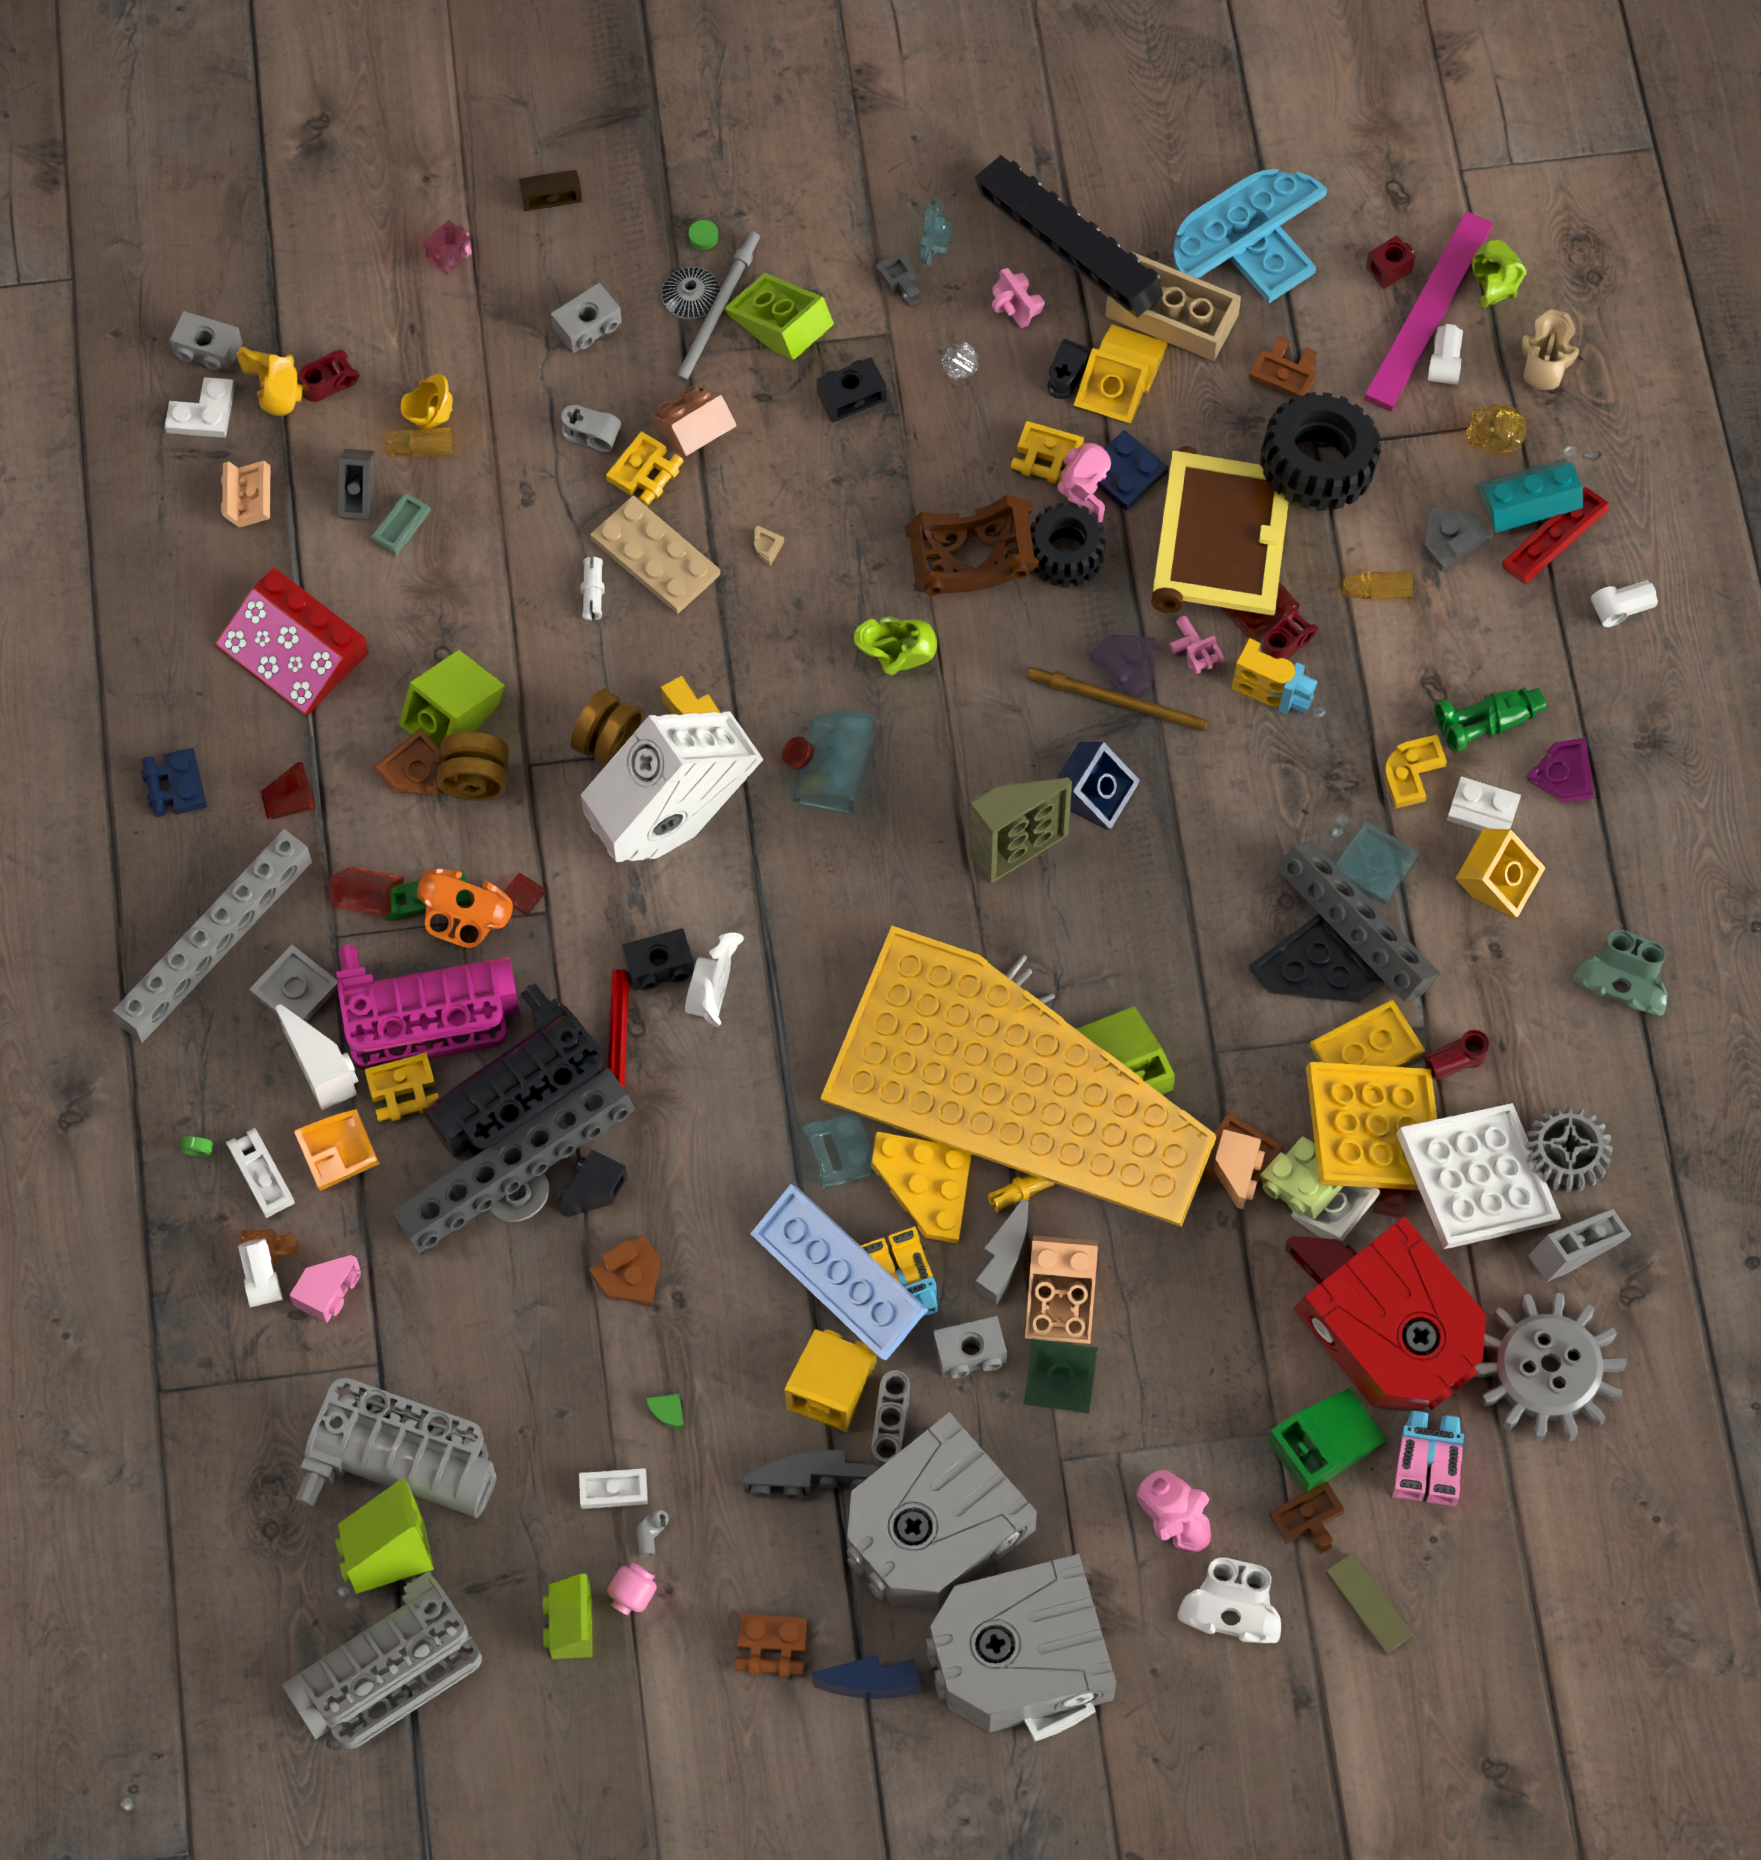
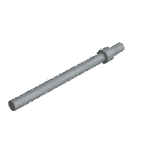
M749 232L742 248L736 251L732 259L734 264L676 375L679 381L687 382L743 270L749 267L753 259L752 253L760 239L759 234Z

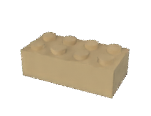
M1132 252L1147 269L1152 268L1159 274L1162 280L1160 284L1164 296L1138 318L1108 296L1105 317L1215 361L1239 315L1241 296Z

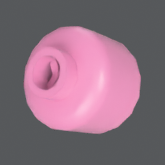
M633 1562L630 1567L627 1565L621 1566L607 1588L608 1595L613 1599L611 1606L626 1615H629L631 1610L643 1612L657 1589V1585L653 1581L655 1575Z

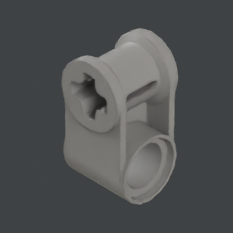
M569 405L563 410L561 415L563 423L562 435L566 441L592 448L598 452L607 453L611 451L621 426V421L616 416L580 405Z

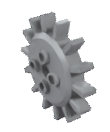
M1556 1293L1551 1303V1314L1539 1315L1531 1295H1523L1521 1309L1526 1319L1518 1323L1503 1309H1497L1493 1319L1507 1334L1503 1340H1499L1489 1334H1484V1350L1497 1354L1496 1361L1480 1362L1475 1366L1478 1373L1474 1377L1493 1376L1496 1377L1498 1387L1488 1390L1483 1395L1482 1405L1484 1407L1491 1406L1505 1398L1513 1406V1409L1507 1413L1503 1426L1508 1431L1517 1425L1519 1418L1523 1414L1536 1419L1533 1430L1534 1442H1542L1547 1433V1421L1558 1420L1562 1424L1563 1433L1568 1442L1575 1440L1577 1425L1573 1416L1579 1412H1583L1590 1422L1599 1428L1604 1423L1606 1417L1592 1402L1595 1395H1600L1610 1401L1619 1402L1623 1392L1617 1386L1602 1381L1603 1372L1624 1371L1627 1365L1626 1358H1602L1600 1348L1609 1345L1617 1335L1616 1330L1610 1328L1603 1330L1596 1336H1592L1584 1328L1593 1316L1594 1307L1590 1304L1581 1310L1575 1321L1562 1316L1565 1305L1564 1294ZM1544 1336L1548 1338L1550 1343L1548 1345H1541L1538 1342V1338ZM1575 1352L1578 1354L1579 1360L1572 1361L1568 1358L1567 1354ZM1545 1357H1553L1558 1361L1559 1369L1555 1372H1548L1543 1369L1541 1360ZM1531 1364L1535 1371L1528 1373L1524 1371L1523 1365ZM1554 1380H1561L1564 1383V1387L1558 1389L1553 1386L1552 1382Z

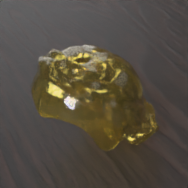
M1490 405L1488 407L1474 408L1470 414L1471 425L1467 429L1465 440L1473 447H1480L1496 455L1510 453L1524 443L1527 434V423L1525 422L1524 415L1518 409L1509 405Z

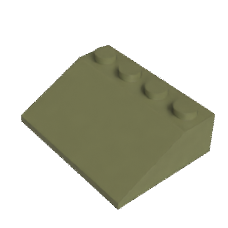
M1069 778L997 786L989 792L984 790L973 798L970 813V857L990 884L1068 836L1072 782Z

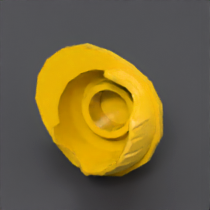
M439 373L431 375L426 380H421L417 389L405 394L400 406L403 417L416 424L418 428L423 429L434 428L447 421L453 410V397L448 392L449 388L446 377Z

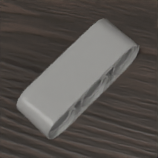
M898 1370L887 1372L880 1382L872 1439V1462L874 1465H879V1468L903 1450L910 1400V1381L906 1374ZM892 1384H898L904 1390L898 1395H893L886 1389ZM887 1416H895L900 1420L895 1426H886L882 1422ZM884 1447H889L895 1451V1454L890 1458H883L878 1455V1451Z

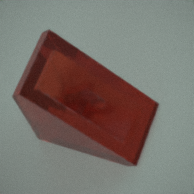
M303 762L294 764L261 791L267 819L273 820L315 809Z

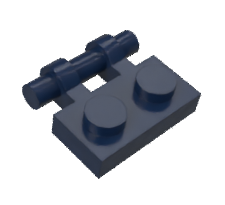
M194 748L163 754L165 766L161 767L156 766L154 757L149 756L142 759L144 769L141 771L143 781L147 783L149 791L147 801L148 805L152 807L155 817L164 816L166 814L165 806L174 804L177 814L207 807ZM168 779L171 790L161 791L159 781Z

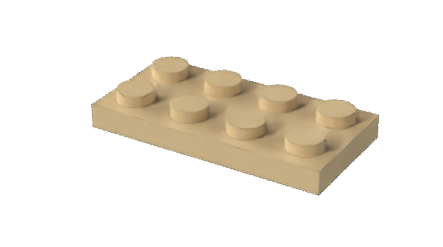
M634 495L590 534L591 540L677 614L720 576V569Z

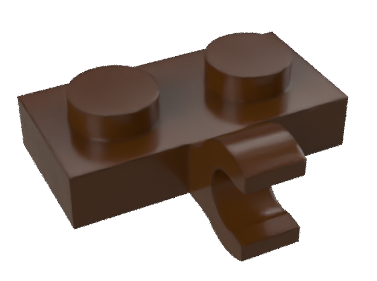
M1328 1481L1269 1511V1517L1285 1544L1309 1532L1320 1554L1331 1549L1332 1545L1330 1543L1333 1542L1323 1524L1344 1514V1508Z

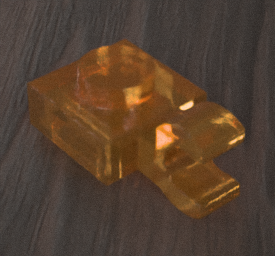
M274 1229L241 1231V1244L254 1239L266 1238L272 1264H275L276 1255L298 1254V1240H295V1235L293 1234L281 1235L276 1238Z

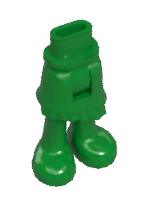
M1522 688L1519 691L1509 690L1491 693L1490 696L1485 695L1483 701L1462 709H1454L1452 704L1445 699L1435 701L1434 703L1435 718L1439 730L1442 734L1446 733L1447 746L1454 753L1462 752L1467 747L1468 742L1480 736L1488 734L1490 739L1495 733L1499 735L1511 727L1535 718L1537 712L1547 709L1546 700L1539 688L1529 691ZM1486 717L1485 720L1465 727L1462 726L1463 724Z

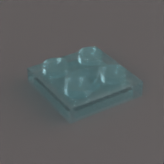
M1366 821L1338 859L1336 866L1362 892L1386 905L1419 858L1420 853Z

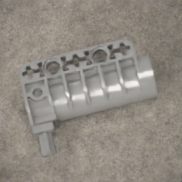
M340 1378L330 1386L308 1438L305 1458L301 1464L305 1478L295 1500L304 1506L314 1507L324 1482L332 1485L335 1476L343 1478L345 1472L387 1487L406 1478L413 1496L478 1518L489 1501L497 1477L492 1461L488 1460L489 1454L487 1446L483 1442L482 1430L476 1423L350 1378ZM345 1387H349L351 1394L340 1398L336 1393L338 1390L343 1391ZM372 1398H381L385 1404L374 1401ZM391 1402L396 1403L394 1407H391ZM407 1408L411 1409V1413L406 1412ZM433 1420H443L446 1422L447 1426L434 1422ZM469 1430L473 1431V1435L468 1434Z
M429 1571L425 1574L421 1573L403 1579L406 1583V1586L403 1587L406 1595L402 1597L405 1605L281 1684L315 1740L331 1731L342 1748L354 1749L474 1672L480 1666L482 1655L468 1633L465 1622ZM464 1652L470 1655L471 1658L466 1662L460 1656ZM451 1661V1663L455 1667V1669L452 1671L449 1665L447 1664V1662ZM438 1668L445 1670L444 1676L437 1681L432 1682L428 1680V1676L433 1670ZM419 1680H422L423 1684L426 1687L423 1690L421 1686L418 1684ZM407 1689L413 1695L408 1700L403 1695V1692ZM392 1698L397 1704V1707L393 1708L391 1702L389 1701ZM378 1706L387 1707V1712L378 1719L370 1718L374 1708ZM363 1717L368 1725L366 1727H364L360 1721V1719ZM349 1727H351V1729H353L355 1733L354 1735H352L353 1737L349 1738V1736L346 1735L345 1730Z

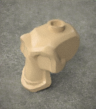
M1551 309L1539 316L1535 321L1536 336L1525 335L1522 337L1521 342L1522 352L1526 358L1523 378L1526 383L1538 390L1557 388L1561 383L1565 369L1572 365L1579 353L1577 347L1568 344L1575 334V326L1570 315L1566 312Z

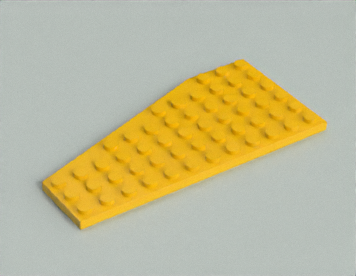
M891 926L820 1098L822 1103L1180 1227L1183 1225L1216 1140L1215 1133L1169 1101L1107 1051L1098 1047L1068 1024L1056 1012L989 964L981 955L895 926Z

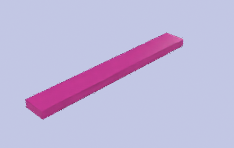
M1465 212L1369 386L1364 400L1392 412L1471 268L1474 253L1484 244L1493 222L1470 212Z

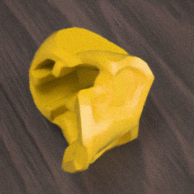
M244 346L238 347L237 359L242 372L246 375H258L259 381H261L260 387L262 389L257 391L260 407L268 414L274 416H285L291 413L295 403L300 402L302 397V385L297 384V370L294 367L292 354H287L286 357H279L278 355L251 351Z

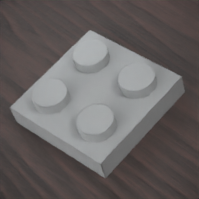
M291 945L257 980L249 991L254 998L277 1016L275 1007L282 1004L307 1022L336 992L338 986L337 979L294 945Z

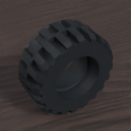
M1316 392L1306 393L1303 398L1298 395L1289 399V403H1282L1277 408L1276 413L1272 414L1268 422L1261 447L1260 464L1264 469L1265 479L1268 482L1272 481L1271 487L1277 494H1284L1285 500L1290 503L1295 501L1300 504V507L1309 509L1310 506L1316 507L1317 511H1326L1327 507H1332L1335 510L1344 507L1345 502L1349 505L1357 501L1359 496L1363 495L1369 488L1381 453L1380 434L1378 429L1373 427L1374 421L1368 414L1364 415V410L1359 405L1348 403L1349 399L1340 396V399L1332 397L1333 393L1324 392L1323 395H1316ZM1309 440L1322 441L1338 449L1345 459L1331 463L1319 462L1303 454L1296 444Z

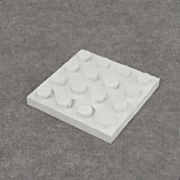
M1513 1103L1401 1127L1396 1132L1443 1249L1553 1225L1561 1219L1547 1183L1541 1179L1543 1176L1542 1171L1532 1172L1533 1167L1538 1163L1537 1160L1530 1161L1529 1163L1526 1161L1527 1156L1533 1150L1525 1148V1144L1529 1141Z

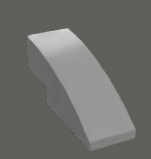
M1024 1199L984 1248V1259L989 1264L975 1280V1291L996 1306L1007 1291L1023 1254L1027 1234L1029 1203Z

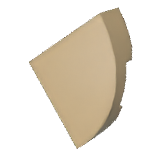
M757 525L754 531L756 554L765 564L771 566L784 543V537Z

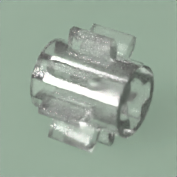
M963 342L961 346L956 343L948 346L943 352L941 359L943 363L942 368L946 370L945 374L955 381L959 377L963 379L971 377L979 365L978 354L974 352L975 348L966 342Z

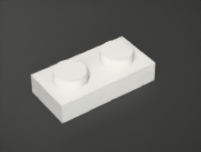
M646 1468L579 1473L581 1509L648 1504Z

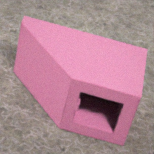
M349 1255L306 1268L289 1295L293 1306L328 1323L332 1315L336 1316L340 1312L344 1304L343 1296L348 1288H354L360 1278L361 1271H359L360 1266L357 1258Z

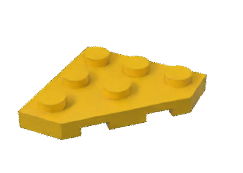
M876 1132L871 1159L872 1169L878 1176L880 1175L891 1189V1194L903 1210L911 1215L918 1225L917 1228L925 1238L958 1243L971 1154L936 1142Z

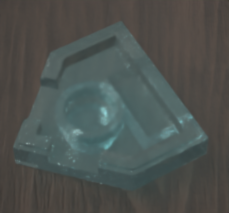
M934 198L931 204L926 207L924 235L921 236L920 242L921 264L931 266L934 253L946 256L953 231V223L945 222V200Z

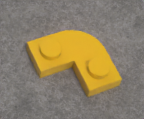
M1437 734L1402 743L1397 746L1396 750L1388 758L1385 766V780L1395 809L1425 802L1426 793L1419 773L1446 767L1447 760Z

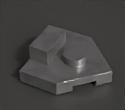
M1431 507L1423 550L1442 572L1491 542L1492 536L1474 514Z

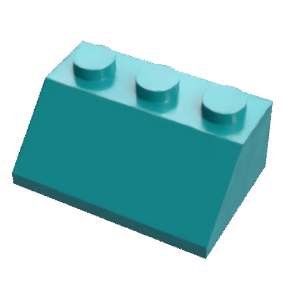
M1566 459L1477 483V489L1495 533L1583 508L1582 484L1574 464Z

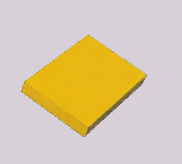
M1393 999L1310 1041L1309 1045L1319 1062L1403 1067L1424 1056L1426 1052Z

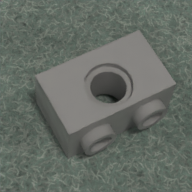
M600 283L550 313L553 330L573 354L580 349L588 348L597 338L605 333L613 332L622 323L619 305ZM585 319H593V320L590 321V322H584V321H583V320H585Z
M183 311L169 340L174 356L181 361H193L203 364L210 370L230 372L237 357L238 347H241L243 344L238 327ZM203 343H209L208 345L200 346Z
M998 1316L933 1331V1342L943 1378L951 1376L952 1379H958L969 1375L970 1371L983 1368V1371H992L1000 1368L1003 1363H1007V1350ZM966 1345H975L979 1348V1352L974 1355H968L962 1349Z

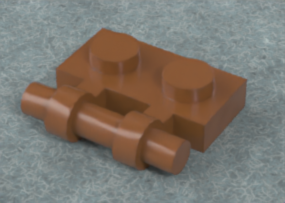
M740 1613L737 1647L738 1650L750 1651V1658L736 1657L735 1670L749 1671V1675H759L760 1672L779 1673V1677H790V1674L803 1675L804 1661H791L792 1653L805 1654L808 1619ZM761 1651L781 1653L780 1660L761 1659Z

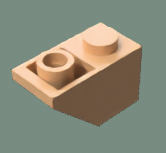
M1223 1129L1215 1158L1214 1172L1236 1207L1244 1209L1246 1199H1253L1257 1181L1251 1179L1254 1169L1261 1170L1265 1152L1259 1150L1261 1139Z

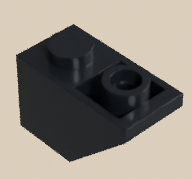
M592 1149L587 1158L582 1157L578 1162L574 1172L576 1177L571 1185L566 1184L560 1193L558 1200L560 1201L562 1215L570 1217L611 1205L628 1178L626 1166Z

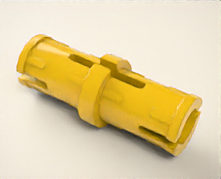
M1033 1175L1023 1178L1016 1177L1012 1179L1013 1182L991 1192L987 1196L990 1205L998 1213L1000 1210L1023 1199L1026 1201L1030 1200L1031 1195L1053 1186L1054 1183Z

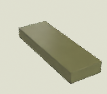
M1354 1552L1326 1570L1325 1574L1385 1655L1413 1636L1411 1629Z

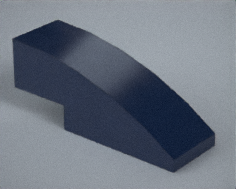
M875 1655L812 1672L815 1688L855 1698L883 1699L921 1693V1681L914 1659L881 1668L879 1657Z

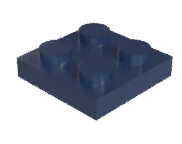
M1123 430L1104 448L1110 457L1111 467L1106 473V478L1097 482V486L1124 510H1127L1168 473V466L1128 432Z

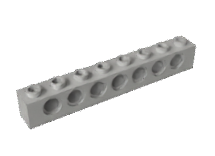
M283 829L112 1010L118 1025L139 1042L143 1043L312 863L308 847Z

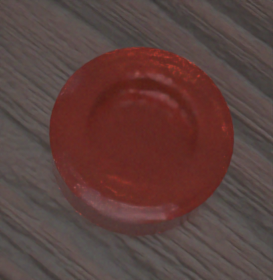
M794 737L784 746L782 759L791 768L802 769L813 758V745L803 737Z

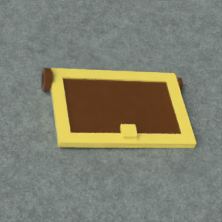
M1183 446L1179 451L1172 452L1151 600L1154 609L1163 613H1174L1182 608L1183 601L1274 616L1289 502L1284 499V494H1277L1271 487L1272 481L1268 482L1265 479L1264 469L1260 464L1198 455L1197 451L1190 446Z

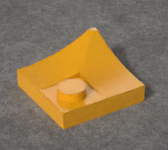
M357 1109L322 1119L294 1131L320 1191L380 1164Z

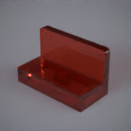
M349 867L331 876V906L386 916L391 913V889L403 884L404 876Z

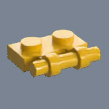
M1026 421L1017 445V452L1026 454V458L1022 460L1014 457L1011 469L1020 471L1023 476L1031 477V475L1047 479V483L1057 485L1061 481L1062 467L1067 465L1063 462L1066 455L1073 447L1078 449L1083 445L1084 437ZM1040 458L1053 462L1051 468L1036 464V459Z
M641 431L606 474V479L609 483L631 496L638 487L641 488L644 492L639 497V501L648 506L653 499L660 497L663 493L662 488L669 479L673 480L679 473L678 468L684 460L677 454H674L669 461L663 458L667 452L666 446ZM655 467L660 472L654 480H651L647 476Z
M427 1053L364 1069L373 1103L385 1099L387 1102V1107L375 1110L378 1122L391 1119L392 1122L401 1120V1116L418 1111L420 1114H423V1108L439 1098L438 1093L428 1096L424 1094L423 1089L436 1086ZM414 1092L416 1099L397 1104L396 1096Z

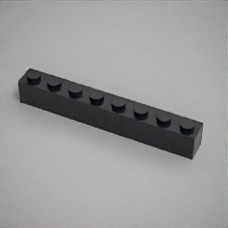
M1000 155L975 176L981 196L1136 318L1164 296L1160 284L1162 281L1161 277L1154 269L1144 267L1135 254L1132 252L1126 253L1113 237L1107 238L1101 233L1095 223L1092 221L1088 223L1073 206L1067 207L1063 204L1055 192L1045 190L1037 178L1027 176L1015 161L1009 162Z

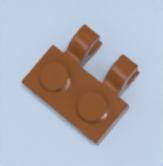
M1279 336L1271 353L1262 349L1249 374V379L1292 398L1298 395L1303 398L1306 393H1309L1317 377V372L1312 371L1317 361L1315 357L1318 352L1306 347L1299 363H1293L1285 359L1289 351L1288 345L1290 340Z

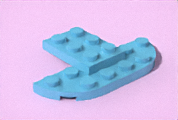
M1269 169L1244 178L1197 208L1182 222L1174 243L1173 259L1175 269L1195 278H1200L1229 259L1269 304L1316 273V266L1280 225L1327 195V188L1311 176L1298 171L1296 174L1278 172V169Z

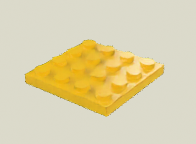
M1309 1062L1306 1066L1320 1185L1419 1190L1396 1132L1401 1127L1438 1119L1431 1069Z

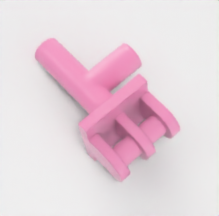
M1182 616L1177 620L1176 623L1185 637L1169 643V647L1173 654L1184 650L1187 651V666L1189 669L1192 668L1194 673L1198 674L1201 673L1202 668L1211 669L1213 664L1217 662L1219 664L1225 663L1223 653L1216 643L1215 636L1201 640L1187 616Z

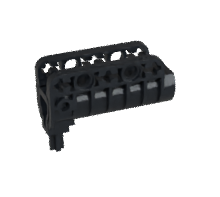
M536 983L532 986L528 985L525 991L521 993L523 999L534 1011L532 1015L535 1032L423 1108L424 1115L431 1128L454 1158L465 1150H468L472 1157L482 1152V1148L495 1146L595 1075L605 1070L603 1067L604 1057L600 1047L565 1005H561L557 998L549 1001Z

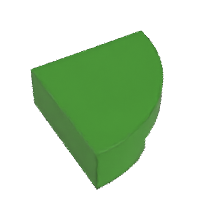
M679 1394L646 1398L648 1408L657 1420L670 1428H684Z

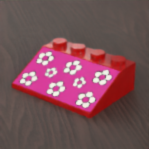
M275 567L251 589L215 643V646L305 717L369 654L365 637Z

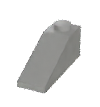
M1611 1209L1548 1234L1528 1256L1545 1281L1548 1282L1570 1273L1628 1239L1631 1233L1614 1209Z

